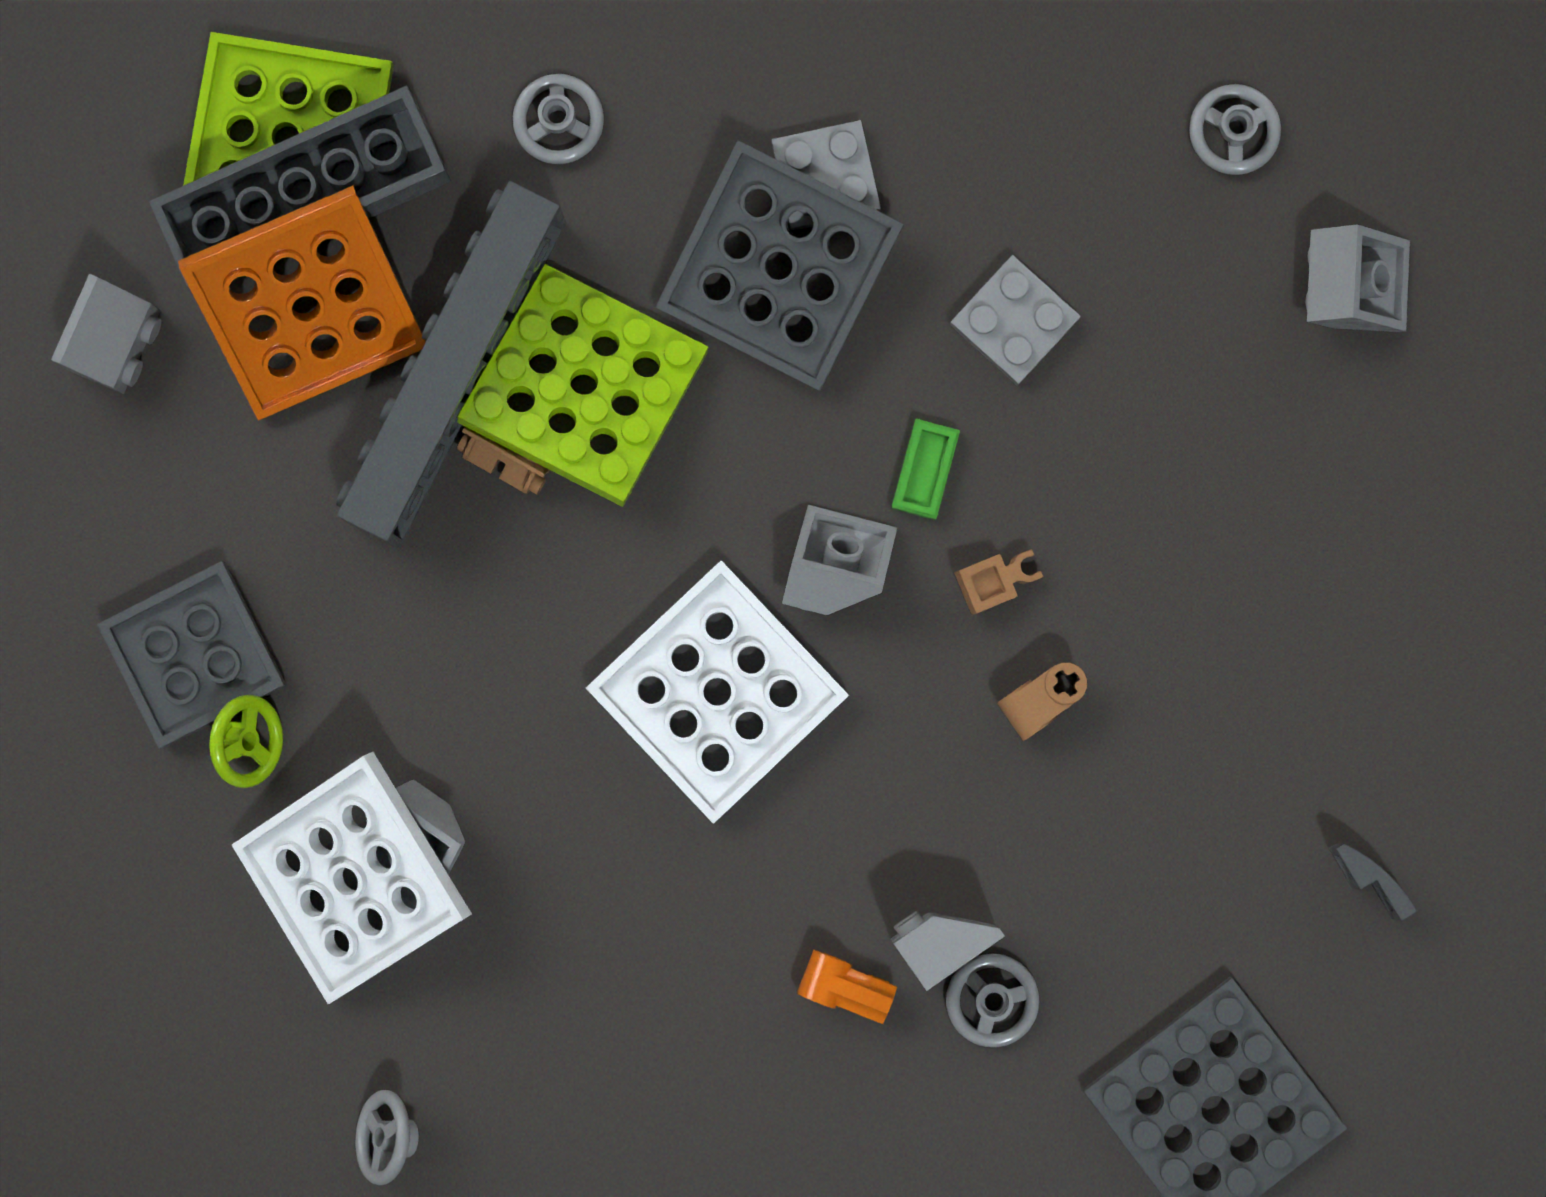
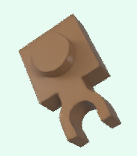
M1032 549L1014 556L1007 566H1005L1001 555L997 554L954 572L971 615L1018 597L1013 583L1026 584L1043 577L1041 571L1029 576L1021 570L1023 559L1034 555Z

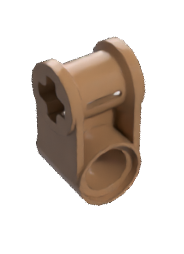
M1060 663L1051 667L1033 681L1030 679L998 701L997 705L1022 741H1025L1054 721L1058 714L1083 697L1087 689V678L1079 666L1072 663ZM1059 671L1065 676L1072 673L1076 676L1077 681L1072 685L1075 693L1072 696H1069L1066 692L1057 694L1054 691L1053 687L1058 683L1055 675Z

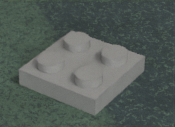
M861 120L771 139L776 160L879 212L881 211ZM803 210L794 212L788 219L791 231L810 228L814 225L811 215Z
M1012 255L950 322V326L1018 386L1081 316Z

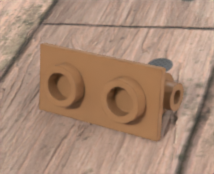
M464 427L462 432L465 435L457 446V450L463 453V459L490 474L495 470L500 460L506 465L499 479L526 495L529 492L536 495L539 494L546 481L543 477L550 471L549 469Z

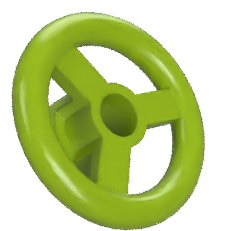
M255 695L236 697L220 710L212 725L209 749L213 766L225 782L239 788L256 786L270 776L278 764L283 747V729L280 718L273 706L261 697ZM242 711L241 722L231 721L238 712ZM258 712L263 716L268 726V750L259 743L260 739L256 731ZM241 756H249L260 766L251 773L240 774L234 771L228 762Z

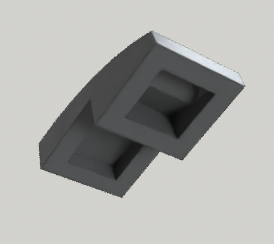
M1335 843L1328 848L1350 886L1361 890L1371 884L1392 919L1402 921L1417 912V909L1401 887L1370 858L1345 844Z

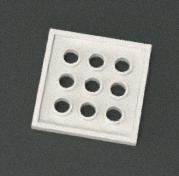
M722 561L715 565L586 687L594 698L713 824L849 696ZM716 613L728 615L733 622L731 634L722 640L713 639L706 631L707 620ZM682 645L693 646L699 653L698 665L688 672L676 669L672 662L674 651ZM746 647L759 648L765 656V664L757 673H746L738 665V655ZM647 677H657L665 685L664 697L654 704L644 702L639 696V685ZM716 678L727 681L731 687L729 700L719 706L710 704L704 696L706 684ZM786 680L796 687L797 698L792 705L778 707L771 701L769 692L772 685L777 681ZM681 710L692 712L697 719L696 731L686 738L676 736L670 727L672 716ZM753 712L761 717L763 730L757 738L744 739L737 733L736 721L743 713ZM720 744L727 749L729 763L723 770L713 772L704 766L702 754L709 745Z
M374 752L362 756L232 844V847L328 1004L472 915ZM354 805L360 807L366 814L367 825L365 828L358 826L352 818V808ZM320 827L328 830L332 835V850L326 849L320 843L318 836ZM378 846L384 847L390 853L392 858L390 869L383 867L379 863L376 856ZM287 850L293 851L300 860L299 872L292 870L287 864ZM344 868H348L355 873L358 879L357 890H353L345 884L343 879ZM402 887L411 889L415 894L417 900L415 909L409 908L402 901ZM311 890L319 892L325 902L323 912L317 910L310 901ZM369 908L376 910L380 914L383 921L382 930H377L370 925L367 918ZM335 930L343 932L348 938V952L341 950L336 945L334 940Z

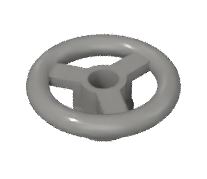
M550 74L534 80L521 92L513 110V128L520 145L534 158L551 164H566L584 157L598 142L604 125L602 104L595 91L584 81L566 74ZM564 88L576 92L586 102L590 112V126L576 120L574 106L564 96ZM550 89V95L545 97L538 106L540 122L528 129L526 115L529 105L538 94ZM555 111H562L566 114V117L561 123H553L549 120L550 115ZM565 131L582 139L574 147L560 151L544 148L537 143V141L550 133H563Z
M1225 85L1207 93L1196 105L1190 120V139L1199 158L1212 169L1231 175L1246 174L1262 167L1274 155L1281 136L1280 118L1273 103L1260 91L1246 85ZM1240 98L1253 103L1258 108L1253 111L1245 105H1234L1223 114L1213 108V106L1225 99ZM1204 121L1220 129L1221 135L1228 142V160L1219 157L1208 147L1203 134ZM1232 121L1241 123L1244 132L1241 134L1233 133L1230 130L1229 123ZM1266 121L1267 136L1264 145L1254 156L1243 160V144L1253 137L1258 125Z
M984 954L970 960L952 976L946 994V1007L953 1026L968 1041L984 1047H1002L1016 1042L1030 1030L1038 1014L1039 992L1033 976L1020 962L1006 955ZM985 968H1000L1014 975L1022 986L1007 989L999 983L986 984L976 972ZM965 982L976 993L975 1005L981 1015L977 1029L969 1024L961 1010L960 995ZM988 994H1000L1002 1002L997 1009L991 1010L985 1006V998ZM1025 1000V1008L1019 1021L1004 1032L992 1033L994 1022L1007 1018L1012 1012L1014 1003Z
M380 1090L371 1095L361 1110L356 1127L355 1148L357 1161L364 1177L375 1185H385L394 1180L403 1168L406 1158L411 1157L415 1153L418 1145L419 1134L417 1125L413 1120L409 1119L402 1099L393 1091ZM387 1104L390 1107L394 1116L392 1121L381 1120L377 1112L381 1105ZM370 1131L374 1147L373 1159H371L369 1148ZM386 1157H391L389 1164L385 1168Z

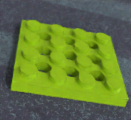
M211 32L183 186L275 145L276 133L283 127H294L300 134L389 94L394 69L393 62ZM256 75L261 78V89L253 97H243L238 93L239 81L244 76ZM292 82H301L307 87L305 99L295 105L284 102L283 91L285 87ZM338 89L347 90L352 94L351 105L342 112H335L328 108L330 94ZM240 119L250 120L254 126L252 136L244 142L233 141L230 138V128L233 123Z
M545 264L460 411L457 422L623 507L706 357L709 347ZM567 316L576 322L577 329L570 335H560L552 329L551 323L557 317ZM600 337H609L617 343L618 350L613 355L601 356L593 350L592 343ZM538 354H546L554 359L556 366L551 372L541 374L535 372L530 367V360ZM640 358H651L658 364L659 371L654 376L643 377L635 372L633 364ZM588 375L595 380L597 388L590 394L582 395L575 392L570 383L576 376ZM524 392L533 398L534 405L526 412H516L509 407L507 401L514 393ZM619 396H629L636 401L638 409L631 415L623 416L614 411L612 402ZM565 413L574 419L576 425L568 433H557L549 425L550 418L555 414ZM599 434H606L615 440L617 447L613 452L603 455L592 449L590 441Z

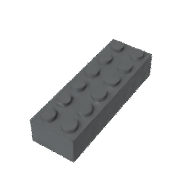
M404 86L149 201L179 268L178 261L351 186H354L368 218H371L451 182V179L407 86ZM183 277L186 286L189 288L185 278Z

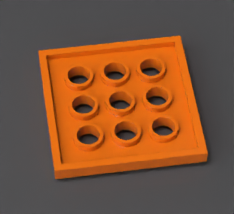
M354 186L178 261L179 269L258 421L419 352L426 343V340L422 339L423 333ZM326 239H337L342 243L341 250L329 257L320 255L317 252V247ZM285 257L293 258L299 262L296 271L289 275H280L273 270L275 263ZM247 276L252 278L256 282L254 288L244 294L233 292L229 286L237 277ZM344 278H356L361 282L359 289L350 295H343L335 290L337 284ZM303 296H310L318 301L315 309L309 313L294 311L292 309L294 302ZM259 315H268L275 320L273 326L264 332L252 330L249 324L253 318ZM364 316H373L379 320L374 330L362 333L354 329L358 319ZM329 334L336 338L334 346L329 350L318 351L311 347L312 341L319 335ZM278 353H287L294 358L291 365L284 369H274L268 365V362L272 356Z

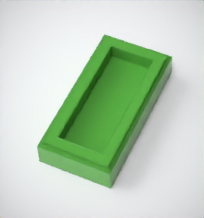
M915 419L891 509L936 521L960 430Z

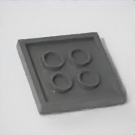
M223 561L97 624L159 749H163L213 724L220 710L236 697L255 695L264 698L287 686L226 563Z

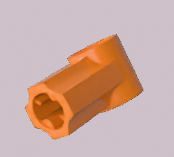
M813 949L797 994L833 1009H836V1006L883 1024L894 1000L897 986L871 974L853 969V965L844 960Z

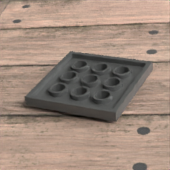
M737 140L659 298L656 308L821 391L905 224ZM755 190H765L772 199L771 210L762 217H755L750 214L746 206L748 196ZM800 210L808 212L814 223L811 233L804 238L794 237L789 232L787 226L789 217L794 212ZM737 231L746 233L751 240L750 252L741 259L733 258L726 250L727 238ZM840 231L849 233L855 241L853 253L845 259L834 257L829 250L830 238ZM777 252L787 254L793 264L790 275L782 280L774 279L767 271L768 259ZM714 273H722L730 281V292L722 300L712 299L708 296L705 289L707 279ZM818 273L827 274L834 283L832 295L823 301L814 299L808 291L809 280ZM755 294L765 295L769 298L772 305L771 314L763 321L753 320L746 311L747 301ZM795 315H804L812 322L813 333L804 342L794 341L787 332L788 322Z
M1232 977L1223 981L1082 1090L1163 1197H1259L1347 1129ZM1220 1030L1230 1031L1235 1038V1047L1226 1056H1216L1210 1048L1211 1037ZM1184 1058L1194 1060L1198 1066L1197 1078L1187 1085L1177 1083L1173 1077L1175 1064ZM1247 1068H1258L1264 1077L1262 1088L1253 1094L1244 1093L1239 1086L1241 1073ZM1145 1087H1154L1161 1094V1104L1152 1113H1143L1136 1106V1096ZM1212 1096L1222 1097L1227 1105V1112L1224 1118L1218 1122H1208L1202 1115L1204 1101ZM1284 1105L1291 1110L1292 1123L1284 1131H1273L1268 1125V1114L1272 1108ZM1173 1125H1183L1187 1127L1190 1133L1188 1145L1179 1151L1168 1149L1164 1141L1166 1131ZM1240 1134H1249L1255 1141L1253 1155L1245 1160L1235 1159L1230 1150L1232 1140ZM1206 1162L1214 1164L1219 1174L1217 1182L1210 1188L1196 1186L1193 1180V1173L1196 1167Z

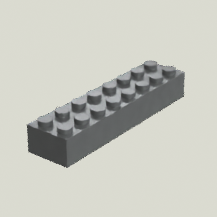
M510 180L504 191L497 189L493 194L486 210V214L491 216L483 232L476 230L472 235L465 250V256L469 257L462 273L454 272L448 281L443 297L448 300L440 316L434 313L428 320L422 334V339L426 340V343L418 357L412 355L407 361L400 380L405 382L397 399L390 397L386 402L379 417V422L383 423V426L376 440L371 438L367 440L357 460V463L362 465L354 483L348 480L342 487L336 500V506L340 507L337 514L339 518L400 549L463 426L457 422L460 411L542 268L548 261L566 225L560 205Z

